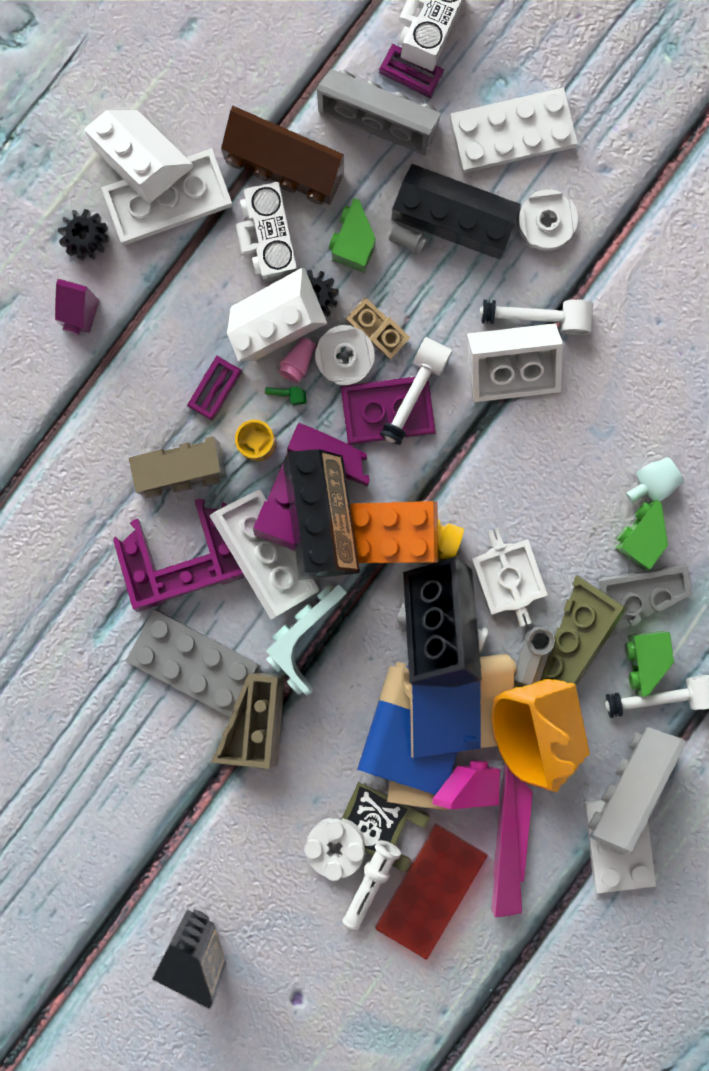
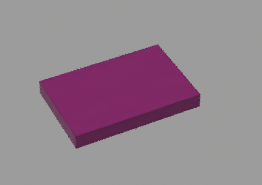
M415 377L341 386L348 445L386 441L380 435V432L383 430L382 428H384L385 423L391 424ZM429 378L402 428L406 432L403 438L436 434Z

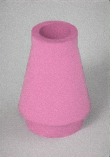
M301 337L295 347L279 363L281 366L278 371L280 375L293 383H299L301 379H305L313 351L316 348L315 343Z

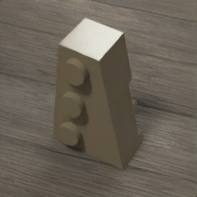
M214 436L205 438L203 443L193 445L184 443L180 444L178 448L161 449L129 457L135 492L140 495L144 494L146 499L162 496V490L173 488L174 492L191 490V484L202 482L203 486L216 485L221 483L220 478L227 477L220 442Z
M259 672L248 674L234 706V712L228 726L225 727L222 740L216 753L213 755L211 763L271 769L278 764L286 675Z

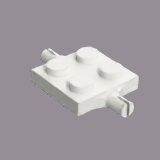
M499 527L489 530L487 533L493 548L483 555L471 558L490 615L504 610H515L520 627L531 624L532 621L526 606L533 600L545 597L548 594L529 540L526 539L515 544H504Z

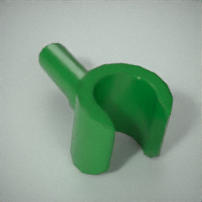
M295 386L289 389L265 388V394L290 396V405H301L307 402L306 392L300 387Z

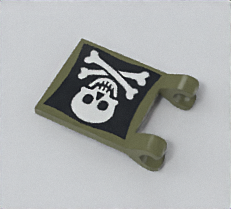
M358 781L342 818L350 820L359 827L364 835L366 853L374 856L376 851L375 845L379 840L387 841L395 846L407 819L420 827L426 828L430 821L428 813L409 805L387 802L388 795ZM401 854L399 859L394 860L392 866L406 872L410 865V858Z

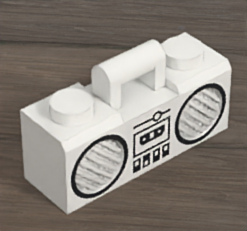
M407 0L399 17V22L405 25L398 43L402 45L400 58L433 71L465 0ZM417 7L422 9L418 18L413 16Z
M279 182L244 189L245 199L240 200L243 217H249L250 221L236 224L241 253L245 255L257 252L258 256L252 257L256 275L262 274L264 283L282 279L297 271ZM256 229L259 243H251L249 230Z

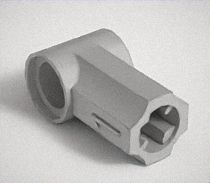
M533 626L526 631L524 645L516 665L517 673L514 675V680L527 685L540 681L549 652L552 651L555 643L551 632L544 627ZM544 633L546 635V643L539 648L533 647L532 638L534 635Z

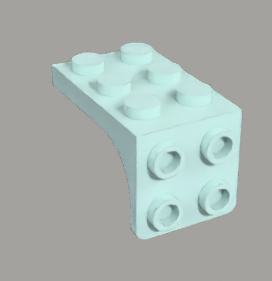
M329 584L317 595L321 601L313 608L310 604L306 605L294 616L298 622L291 628L288 624L283 626L272 637L276 642L266 650L270 655L267 661L277 672H280L282 669L290 677L287 681L288 684L298 695L304 692L308 696L312 693L314 687L303 676L296 665L294 657L296 643L306 630L347 594L340 584L335 588L332 584Z

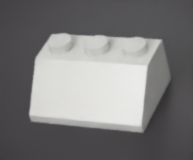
M107 110L84 129L94 150L148 204L194 167L137 110Z
M305 268L293 272L231 306L227 335L238 361H256L327 324Z
M556 323L467 334L468 364L473 402L561 392L563 343Z

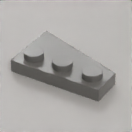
M685 564L597 579L598 588L627 608L609 638L617 635V632L630 625L638 624L642 621L641 619L657 611L660 612L692 595L689 569Z

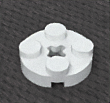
M550 189L532 194L524 202L518 215V229L526 245L542 251L556 250L567 244L578 224V213L571 200L568 201L566 197L562 196V193ZM545 213L549 214L550 218H555V222L551 224V227H545V224L540 222Z
M338 325L330 328L320 337L315 349V360L319 371L328 380L339 385H351L361 381L370 371L375 358L371 340L362 330L351 325ZM346 346L348 351H353V356L349 357L348 363H343L342 359L336 358V354L340 353L341 347Z
M326 818L313 827L308 835L304 851L308 862L317 873L325 876L328 880L337 881L340 878L352 875L358 870L365 855V839L359 827L350 820ZM328 843H341V854L331 853Z

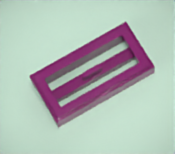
M392 43L379 68V73L431 99L440 78L444 74V69L435 65L434 70L430 71L411 63L433 74L434 77L431 78L417 71V69L393 59V55L401 57L402 48ZM388 65L391 66V67H393V68H395V69H397V70H399V71H401V72H403V73H405V74H407V75H409V76H411V77H413V78H415V79H417V80H419V81H421V82H423V83H425V84H427V85H429V87L426 86V85H424V84H422V83H420V82H418V81H416V80H414V79H412V78H410V77H408V76H406V75H404V74H402V73H400V72H398V71H396V70H394V69H392V68H390V67H388Z
M216 355L188 402L187 407L214 421L243 371ZM219 365L224 366L201 407L196 405ZM229 371H232L233 374L231 375L229 381L227 382L226 386L224 387L223 391L221 392L211 411L208 412L207 408L209 407L210 403L215 397L217 391L219 390Z

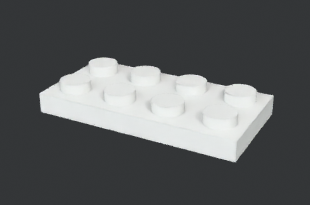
M564 87L451 113L449 116L463 174L576 148L578 144Z
M212 148L186 157L194 167L150 204L125 180L101 188L123 246L233 207Z
M259 489L215 511L210 515V518L270 619H273L320 590L313 579L299 580L294 550L254 535V524L264 501H267Z

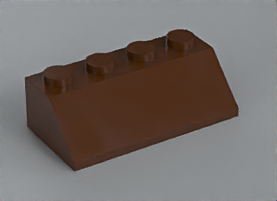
M232 105L221 146L226 163L236 169L247 168L253 171L252 174L261 180L268 181L272 179L279 182V186L288 192L295 193L297 190L306 194V198L313 203L322 205L324 202L331 205L344 176V154Z

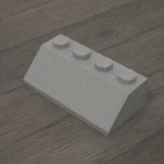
M330 69L317 88L319 113L426 156L441 113L437 112L435 107L426 103L417 104L412 102L406 95L399 92L392 94L383 90L375 82L367 81L365 83L355 79L353 74L345 70H339L338 72Z
M648 727L641 733L636 731L628 746L633 749L628 760L622 758L615 771V774L619 776L615 785L609 784L601 799L605 802L601 813L596 811L588 824V828L592 829L588 837L620 855L632 853L687 741Z

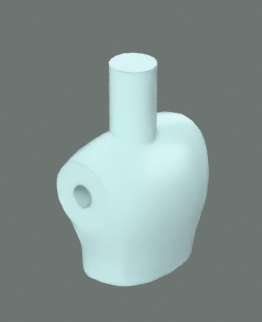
M666 457L660 461L652 462L637 471L636 474L640 485L627 492L626 496L631 503L645 495H648L652 501L658 500L660 502L671 495L677 487L684 483V480L673 461Z

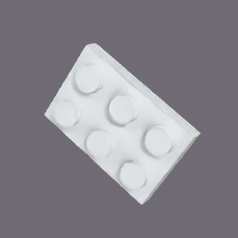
M602 800L584 802L588 836L592 830L588 828L592 816L596 811L601 813L605 802ZM648 821L632 853L620 855L588 837L594 890L597 894L656 887Z

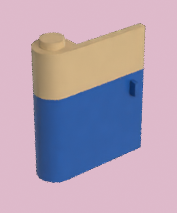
M508 654L481 656L482 680L457 687L412 685L409 683V667H403V689L410 698L412 758L497 746L491 722L492 704L497 695L514 688V675L517 673L516 663Z
M396 662L395 667L389 666L357 770L436 795L451 775L457 752L420 758L411 757L410 698L405 694L402 684V669L408 665Z

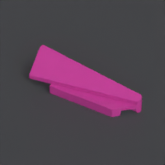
M505 762L493 869L494 885L491 905L494 917L498 918L522 913L520 881L524 882L533 796V792L527 784L521 782L510 771Z

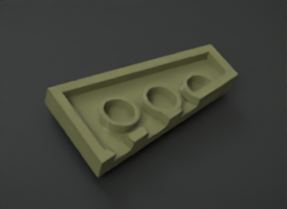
M578 575L575 576L572 584L574 588L570 600L567 599L563 610L565 614L560 628L556 630L554 647L551 654L548 655L540 681L555 679L576 684L577 687L627 610L621 603Z

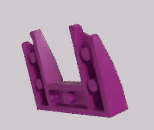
M298 422L287 447V453L291 451L320 449L343 455L346 479L368 487L370 482L369 475H363L362 461L367 460L366 453L339 439ZM282 463L268 499L264 501L254 524L253 532L257 537L295 551Z
M204 499L194 500L210 554L157 571L138 518L130 522L135 530L122 542L116 536L113 538L133 610L140 612L165 604L167 600L213 585H224L246 578L210 518V515L219 509L204 507ZM222 502L221 508L227 506L226 503Z

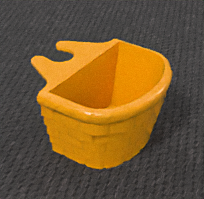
M544 679L534 684L504 691L494 698L491 710L493 735L507 767L521 782L557 792L560 786L567 781L566 779L576 772L578 765L583 763L584 759L590 755L576 684L555 679Z

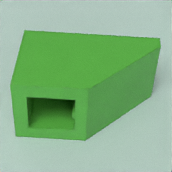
M354 198L350 207L347 205L344 207L340 218V223H343L339 234H333L328 249L332 250V261L365 273L375 248L376 238L360 201Z
M658 500L651 501L648 504L644 502L634 514L637 519L631 527L626 526L616 539L619 543L615 549L643 570H650L668 546L662 503Z
M657 631L628 635V642L625 643V654L627 660H631L632 672H629V684L631 689L635 690V694L642 697L649 696L674 663L670 632Z

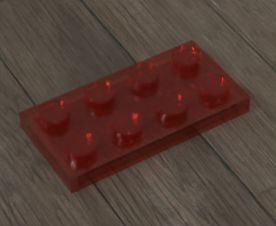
M435 823L376 923L375 929L427 960L488 857L487 853Z

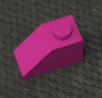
M471 760L470 765L457 766L433 797V804L447 809L499 805L500 769L488 766V761Z

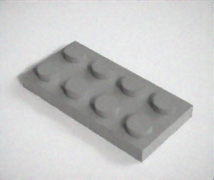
M153 609L125 661L228 717H231L234 712V706L248 674L255 673L259 665L157 609Z

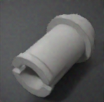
M396 223L390 233L389 241L411 249L413 254L417 252L422 254L427 245L428 237L424 236L422 231L417 233Z

